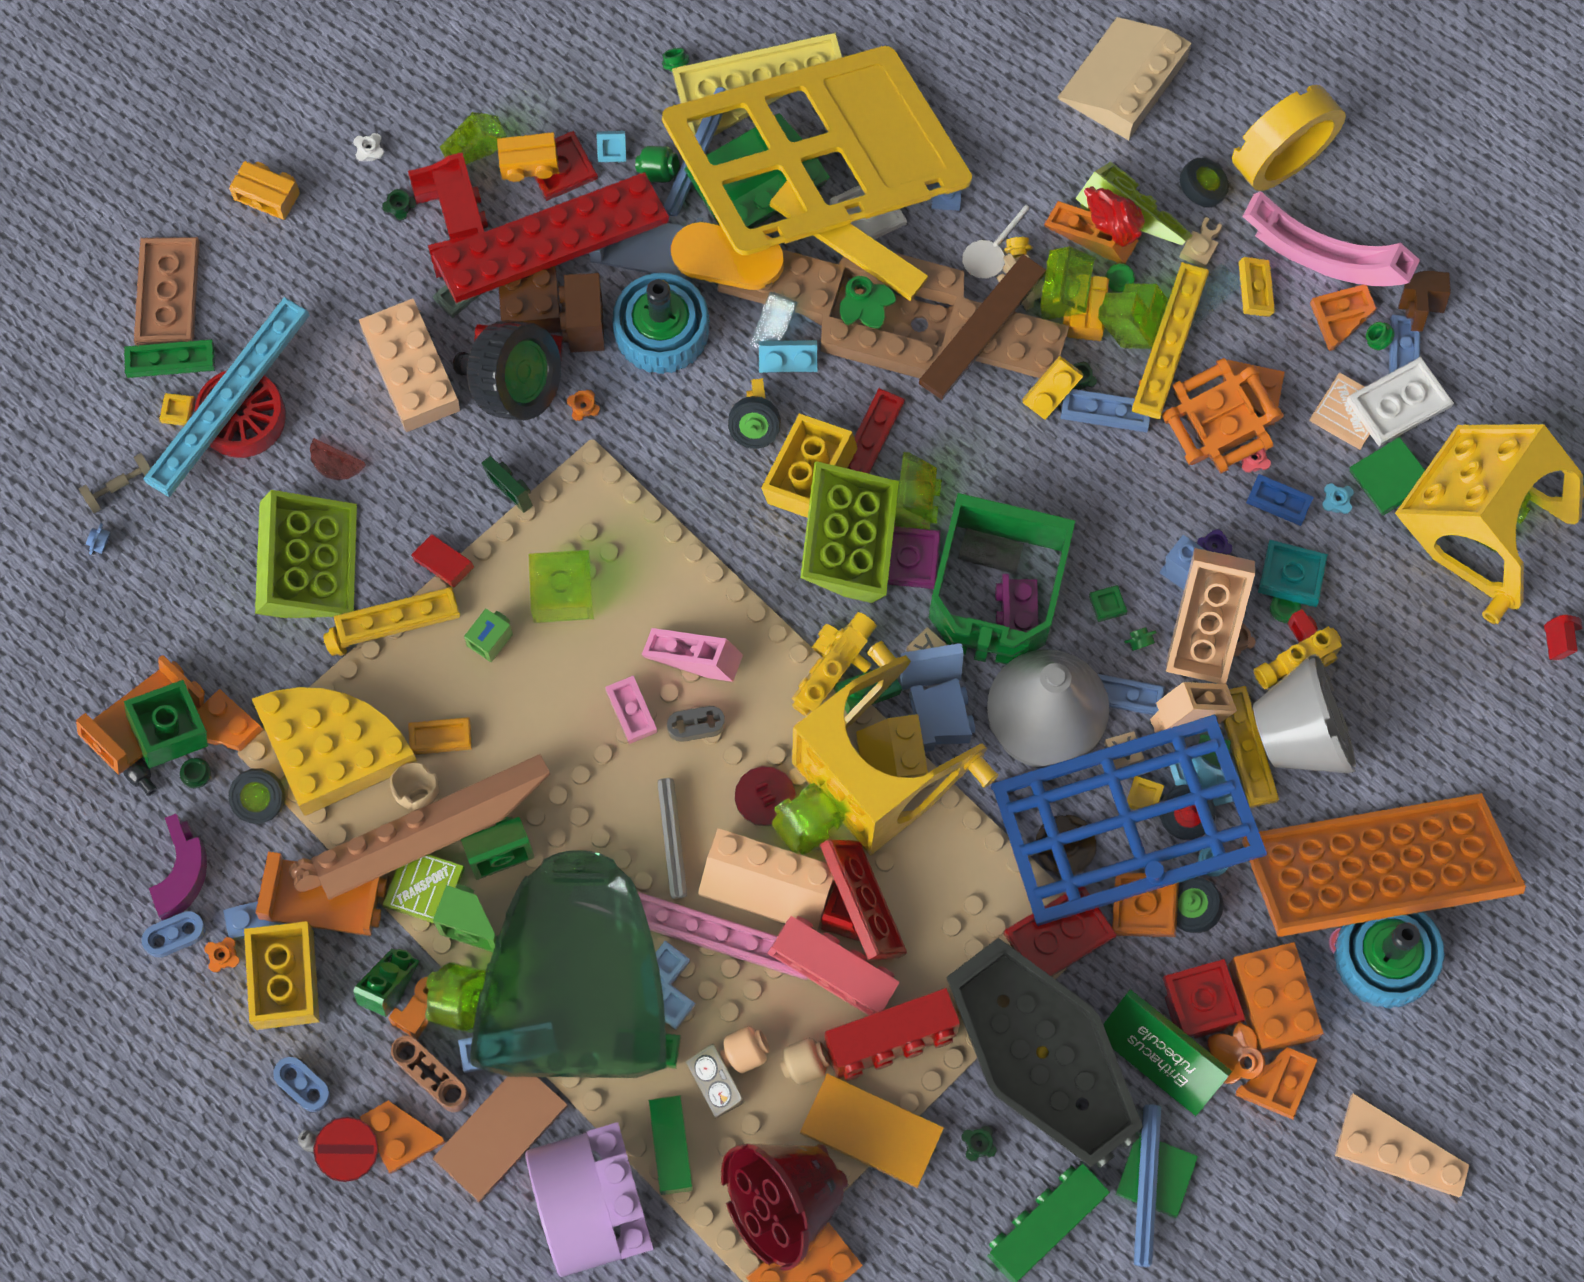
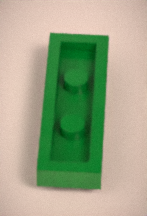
M213 340L124 347L125 375L127 378L215 371Z

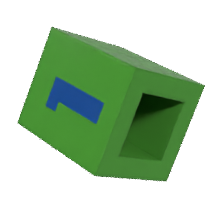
M485 608L464 635L467 647L489 662H492L513 635L511 625L509 624L510 620L498 611L492 613Z

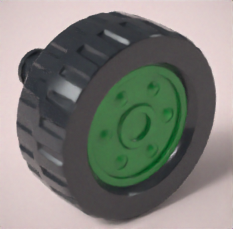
M505 320L497 321L486 327L475 340L470 353L459 352L453 359V369L458 375H466L468 377V385L474 401L487 414L508 420L525 421L542 414L555 398L561 378V358L554 338L546 329L534 323Z

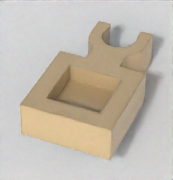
M1205 217L1202 223L1201 234L1192 231L1191 234L1193 236L1186 242L1179 258L1205 269L1218 246V242L1212 239L1218 236L1222 228V224L1219 223L1215 230H1209L1206 227L1209 221L1207 217Z

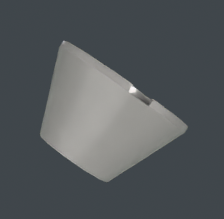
M1317 654L1307 657L1253 703L1257 728L1268 758L1275 768L1352 773L1356 771L1353 768L1356 767V760L1341 707L1338 708L1333 695L1335 690L1329 675Z

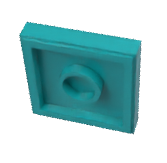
M1269 540L1258 593L1317 607L1328 554Z

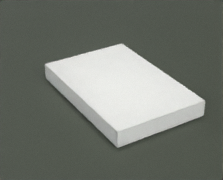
M1421 357L1349 395L1346 400L1379 447L1451 408L1454 404Z

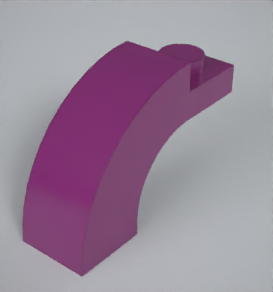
M177 813L165 817L176 850L175 865L166 879L149 888L157 914L162 921L184 912L193 903L201 891L207 871V855L204 843L199 837L194 838L188 821L182 822Z

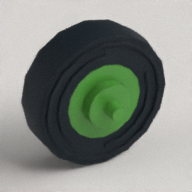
M750 396L743 398L733 406L729 413L728 428L730 434L738 444L746 448L759 449L766 447L776 439L780 432L781 417L778 409L771 401L763 397Z
M1200 877L1179 882L1177 927L1185 932L1197 934L1210 930L1218 923L1223 913L1224 903L1220 891L1212 882Z

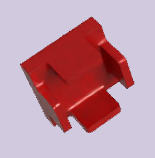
M1225 959L1163 977L1167 990V995L1164 999L1172 1023L1188 1036H1194V1039L1224 1031L1228 1026L1245 1020Z

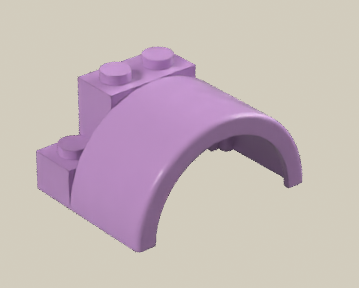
M618 1122L526 1151L528 1171L539 1215L556 1271L560 1277L654 1250ZM592 1151L598 1152L602 1160L595 1162ZM620 1225L621 1235L616 1239L613 1227Z

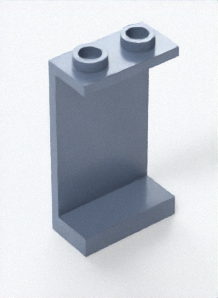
M697 217L696 223L703 222V218ZM667 223L590 252V261L593 263L651 274L669 273L680 276L688 281L692 280L691 277L685 276L678 270L671 256L672 240L685 227L683 225Z

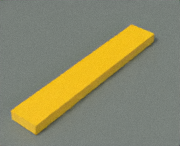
M788 181L785 182L770 201V207L787 218L806 213ZM852 224L813 235L909 301H912L928 280V275Z
M1181 262L1132 406V412L1160 420L1209 274L1208 269Z

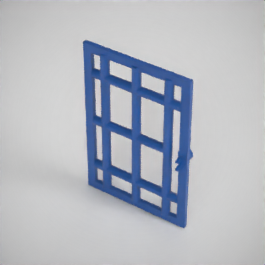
M1215 714L991 784V789L994 791L1037 926L1267 855ZM1208 732L1209 741L1187 747L1184 738ZM1167 743H1173L1174 752L1119 769L1115 767L1113 760ZM1215 752L1226 782L1202 789L1192 759ZM1180 763L1190 793L1137 810H1130L1121 784L1122 780ZM1100 764L1103 767V774L1045 791L1043 785L1045 781ZM1109 785L1119 815L1059 833L1050 806L1051 802ZM1031 786L1034 795L1010 802L1007 793ZM1231 794L1242 824L1218 831L1207 801ZM1192 805L1196 806L1206 834L1205 836L1147 854L1145 853L1135 823ZM1038 807L1047 837L1024 844L1014 814ZM1121 827L1124 828L1134 858L1076 876L1073 875L1064 845ZM1247 837L1250 846L1228 853L1225 852L1222 843ZM1209 847L1212 850L1214 857L1164 872V867L1161 862ZM1052 849L1062 880L1038 887L1028 856ZM1145 868L1146 878L1082 898L1078 890L1080 887ZM1066 892L1069 902L1045 909L1042 899Z

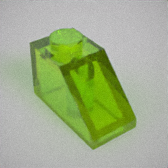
M472 112L445 140L440 149L445 158L462 152L465 164H469L492 155L498 149L497 138H506L507 135L497 115Z

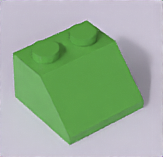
M456 884L455 888L446 885L433 918L439 934L499 954L501 947L477 895L473 894L474 890L461 884Z

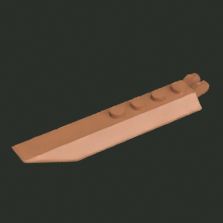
M541 754L536 755L423 808L381 825L359 837H355L337 847L324 851L311 858V860L300 859L298 862L291 864L292 866L289 869L290 876L295 880L293 882L295 889L305 892L322 885L328 900L496 824L505 819L550 775V771Z

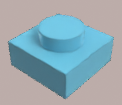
M597 131L598 162H626L625 131Z

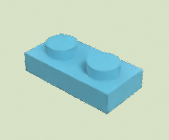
M817 340L759 341V373L817 372Z

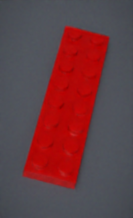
M643 172L432 251V254L455 303H459L530 276L543 269L551 268L669 223V216L647 175Z

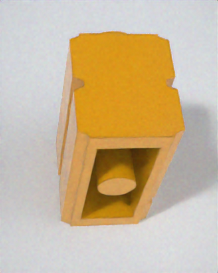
M554 132L497 138L502 180L508 179L511 182H519L524 177L536 176L540 179L550 178L553 174H559Z
M244 161L238 170V175L234 177L229 188L234 200L282 220L286 219L300 194L294 177L285 172H281L280 175L274 173L265 164L260 162L252 164Z
M1076 274L1074 275L1073 283L1067 284L1065 301L1070 302V310H1064L1062 324L1069 326L1068 338L1092 341L1102 340L1109 284L1107 277H1091L1090 275Z

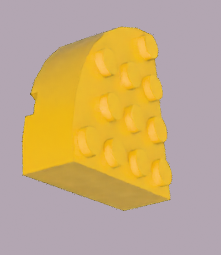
M297 687L276 690L252 698L297 804L304 816L390 778L398 767L406 763L417 762L403 734L385 715L368 703L346 693L324 688Z

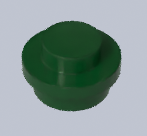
M191 758L184 762L180 768V779L189 788H201L210 780L211 768L201 758Z

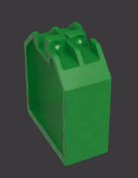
M958 493L928 616L947 645L962 644L964 655H966L967 647L975 648L974 660L986 662L988 652L996 653L995 662L1005 665L1022 654L1035 651L1046 645L1076 520ZM957 527L1061 551L1044 623L1028 632H1023L994 623L950 614L940 599V593Z

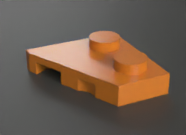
M221 689L215 692L197 710L207 731V742L209 744H223L229 749L242 751L263 730L254 719Z
M1287 1047L1276 1056L1275 1060L1265 1065V1069L1259 1077L1251 1079L1246 1084L1237 1088L1236 1096L1294 1120L1318 1059Z
M386 1101L360 1116L361 1120L369 1125L376 1135L378 1152L390 1174L445 1143L440 1135L390 1101Z

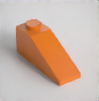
M1059 201L1044 224L1045 227L1106 259L1118 263L1127 262L1139 241L1137 239L1126 247H1121L1115 244L1111 235L1096 228L1090 211Z

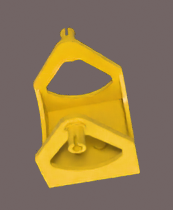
M1544 424L1457 425L1395 512L1433 560L1493 598L1482 612L1483 618L1492 624H1499L1508 608L1519 609L1524 602V562L1519 557L1516 545L1517 518L1524 498L1526 497L1567 524H1577L1582 517V500L1584 498L1583 474ZM1562 471L1564 473L1562 497L1547 496L1534 488L1533 485L1551 472ZM1446 535H1458L1476 540L1496 550L1504 559L1503 582L1489 581L1446 554L1437 544L1438 539Z
M883 641L877 642L867 652L879 668L851 681L793 726L792 764L857 841H860L862 847L870 856L929 810L968 770L982 784L983 788L993 783L999 775L983 758L987 750L983 743L934 768L925 776L915 778H902L885 774L870 766L859 756L848 738L846 729L872 705L911 662L906 655L896 658L884 645ZM877 683L844 718L845 704L848 696ZM950 774L917 808L911 811H902L912 798L927 785Z

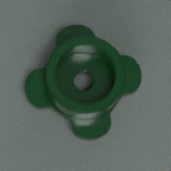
M395 189L387 196L386 202L382 204V209L385 213L390 212L395 215L397 220H405L409 210L416 206V200L414 197H409L405 191Z
M1079 362L1073 365L1083 373V378L1073 389L1081 390L1086 387L1092 388L1096 385L1097 379L1095 376H1092V369L1087 362Z
M983 1126L981 1129L974 1131L965 1130L962 1133L961 1139L965 1142L967 1148L965 1156L969 1161H976L977 1158L983 1156L988 1158L995 1156L997 1148L993 1145L991 1137L993 1131L990 1127ZM981 1141L982 1146L978 1147L976 1142Z

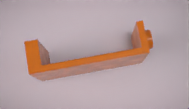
M164 655L158 658V671L97 717L92 719L87 713H84L76 719L78 735L118 775L143 757L126 718L124 701L184 680L196 709L198 710L204 704L205 693L202 687L196 681H189L184 676V671L175 661L170 662Z
M268 852L256 908L259 920L285 924L308 921L312 928L372 936L373 927H379L381 909H377L379 897L384 898L387 887V879H384L383 875L328 900L322 885L305 892L297 891L293 883L295 880L289 874L291 864L297 861L283 860L281 853Z

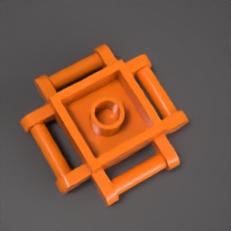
M1222 358L1216 361L1215 366L1182 383L1177 381L1171 385L1181 405L1167 409L1161 416L1166 424H1170L1186 453L1185 459L1189 465H1194L1210 457L1219 473L1222 474L1229 470V466L1262 449L1266 451L1274 447L1269 434L1264 428L1276 423L1284 415L1279 407H1275L1258 377L1260 373L1256 366H1250L1234 376L1227 360ZM1221 375L1223 376L1225 382L1189 399L1188 392ZM1249 383L1266 413L1260 418L1256 415L1241 387ZM1186 415L1203 445L1202 448L1197 449L1180 420L1181 417ZM1257 436L1256 440L1230 452L1225 456L1221 455L1229 451L1230 449Z

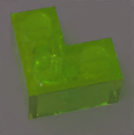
M1126 284L1123 293L1105 294L1103 303L1099 308L1098 319L1120 347L1126 349H1152L1168 298L1157 284Z

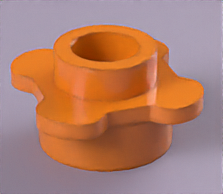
M578 391L567 398V404L572 408V418L575 421H581L584 417L590 415L597 416L599 414L600 407L595 404V394L593 391Z
M226 937L222 942H209L206 944L204 951L209 956L210 963L208 968L210 971L217 973L221 968H235L239 964V957L234 948L236 943L232 938ZM221 952L225 953V956L223 958L219 957V954Z

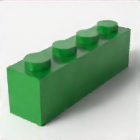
M1084 1164L1080 1165L1077 1169L1071 1165L1058 1178L1062 1182L1060 1186L1054 1191L1048 1187L1035 1200L1039 1204L1037 1208L1031 1213L1025 1209L1012 1222L1016 1227L1007 1236L1001 1232L989 1244L992 1251L989 1252L987 1257L1011 1282H1018L1110 1193Z

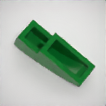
M681 1095L649 1100L660 1195L693 1191Z

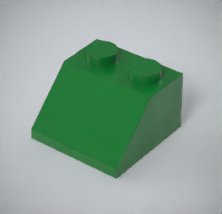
M508 816L493 827L480 830L461 839L476 880L535 858L520 817L513 819L512 816Z

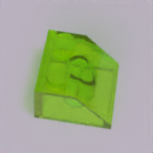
M1071 246L1049 251L1040 304L1042 319L1050 320L1086 313L1095 257Z
M903 452L894 526L930 530V524L937 523L939 506H933L934 496L940 497L942 479L936 478L937 467L910 452Z

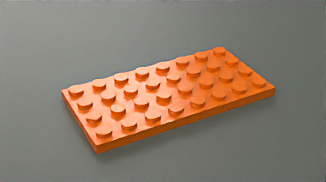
M1482 793L1260 831L1259 834L1267 855L1249 861L1278 937L1524 894L1526 887ZM1243 837V846H1250L1247 837Z

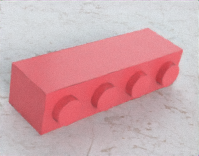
M790 916L767 954L867 1015L883 1011L899 984V981L894 979L895 975L882 966L876 968L866 962L867 957L853 949L848 951L839 945L840 941L831 934L824 933L822 935L812 929L813 924L805 918Z

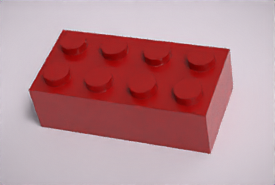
M947 988L827 1030L824 1036V1046L836 1078L844 1077L846 1081L862 1076L864 1074L862 1070L872 1066L876 1070L883 1069L894 1063L892 1059L904 1055L905 1059H910L922 1054V1048L933 1044L935 1048H940L952 1043V1037L957 1035L960 1022Z

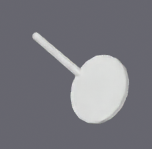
M1028 205L1022 208L994 243L987 240L972 242L966 247L962 262L965 269L971 275L987 279L1001 272L1005 262L1003 260L1004 253L999 245L1029 210Z

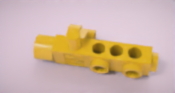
M857 612L844 629L841 628L838 631L829 624H825L818 633L819 638L812 646V649L821 655L822 658H819L811 668L809 676L803 678L799 683V689L791 698L794 700L792 707L807 716L808 713L818 708L851 663L863 673L868 671L872 664L861 656L859 652L877 627L873 620L865 614Z

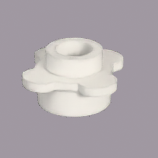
M373 133L371 136L355 137L353 143L357 147V160L373 161L384 155L383 149L380 148L382 139L379 134Z

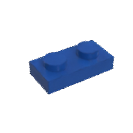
M1258 474L1246 503L1301 526L1314 497Z

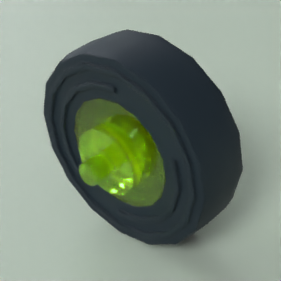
M1207 158L1191 160L1180 173L1179 182L1182 191L1192 202L1199 206L1213 207L1219 204L1229 191V181L1225 172L1214 161Z
M252 768L240 773L232 781L229 789V804L233 813L239 819L250 824H262L272 820L281 811L285 802V789L281 780L274 773L263 768Z

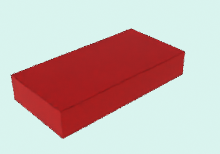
M432 534L411 554L414 561L453 588L474 568L473 563Z

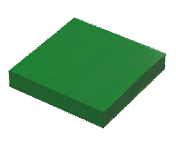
M1400 437L1349 467L1353 477L1382 516L1402 504L1425 471Z
M1141 1137L1133 1142L1115 1193V1195L1136 1203L1138 1201ZM1159 1141L1155 1210L1177 1218L1198 1156Z

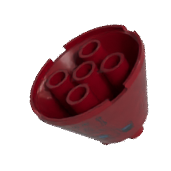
M743 1143L731 1148L725 1154L721 1166V1185L727 1184L730 1201L726 1203V1206L739 1234L753 1253L768 1265L772 1263L781 1266L780 1269L784 1271L793 1269L803 1262L840 1206L844 1196V1189L848 1187L845 1173L837 1169L835 1163L829 1157L828 1150L822 1144L801 1146Z

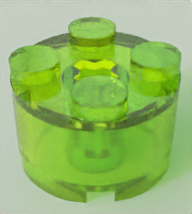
M815 783L806 786L800 792V796L793 801L786 799L775 808L777 815L772 820V827L791 852L798 854V851H800L804 855L827 841L831 837L828 831L833 826L838 830L844 822V817L822 788H818Z
M455 962L443 965L437 972H431L426 982L427 989L429 990L425 1012L427 1020L467 1033L479 1031L487 1023V1021L483 1020L487 1011L492 1012L495 1006L497 989L494 978L489 977L487 974L489 972L486 970Z

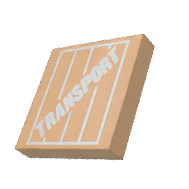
M1339 372L1309 421L1361 450L1370 433L1346 400L1349 395L1365 386Z

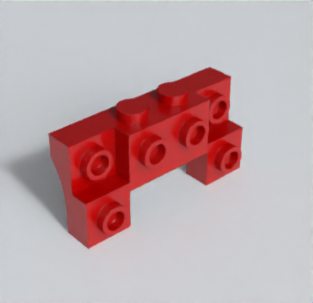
M462 152L449 155L430 166L408 171L416 204L439 199L450 238L447 241L428 245L436 278L442 277L433 259L432 251L483 233L484 228H488L485 212L478 211L477 204L482 203L477 186L472 187Z

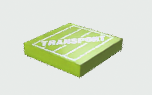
M429 854L396 869L383 906L434 923L433 918L446 885L455 888L456 884H459L465 868L463 865Z

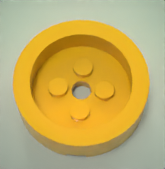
M1311 85L1306 89L1308 92L1302 95L1296 91L1284 98L1258 119L1245 133L1243 138L1246 142L1242 148H1235L1232 162L1255 190L1271 189L1304 169L1329 146L1341 130L1346 114L1323 86Z

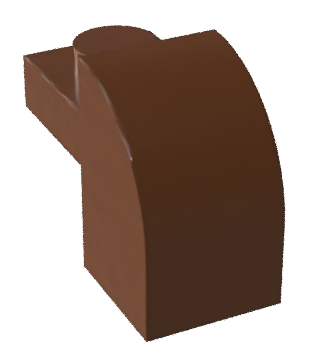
M1420 271L1414 273L1410 282L1404 285L1398 309L1406 310V318L1410 319L1411 331L1423 332L1429 312H1445L1451 294L1449 272Z

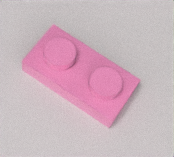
M634 676L605 687L629 744L657 733L655 723Z

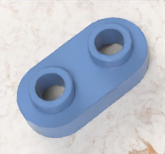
M182 912L148 927L142 935V946L153 957H165L199 942L205 934V923L194 912ZM192 924L195 926L191 934L184 933L187 925ZM159 937H164L165 943L160 947H156L155 940Z
M286 1057L276 1064L273 1071L275 1082L305 1110L317 1112L327 1106L330 1100L328 1086L304 1063L295 1057ZM291 1069L296 1070L297 1075L295 1079L287 1080L286 1073ZM313 1090L320 1092V1097L316 1101L309 1100V1094Z

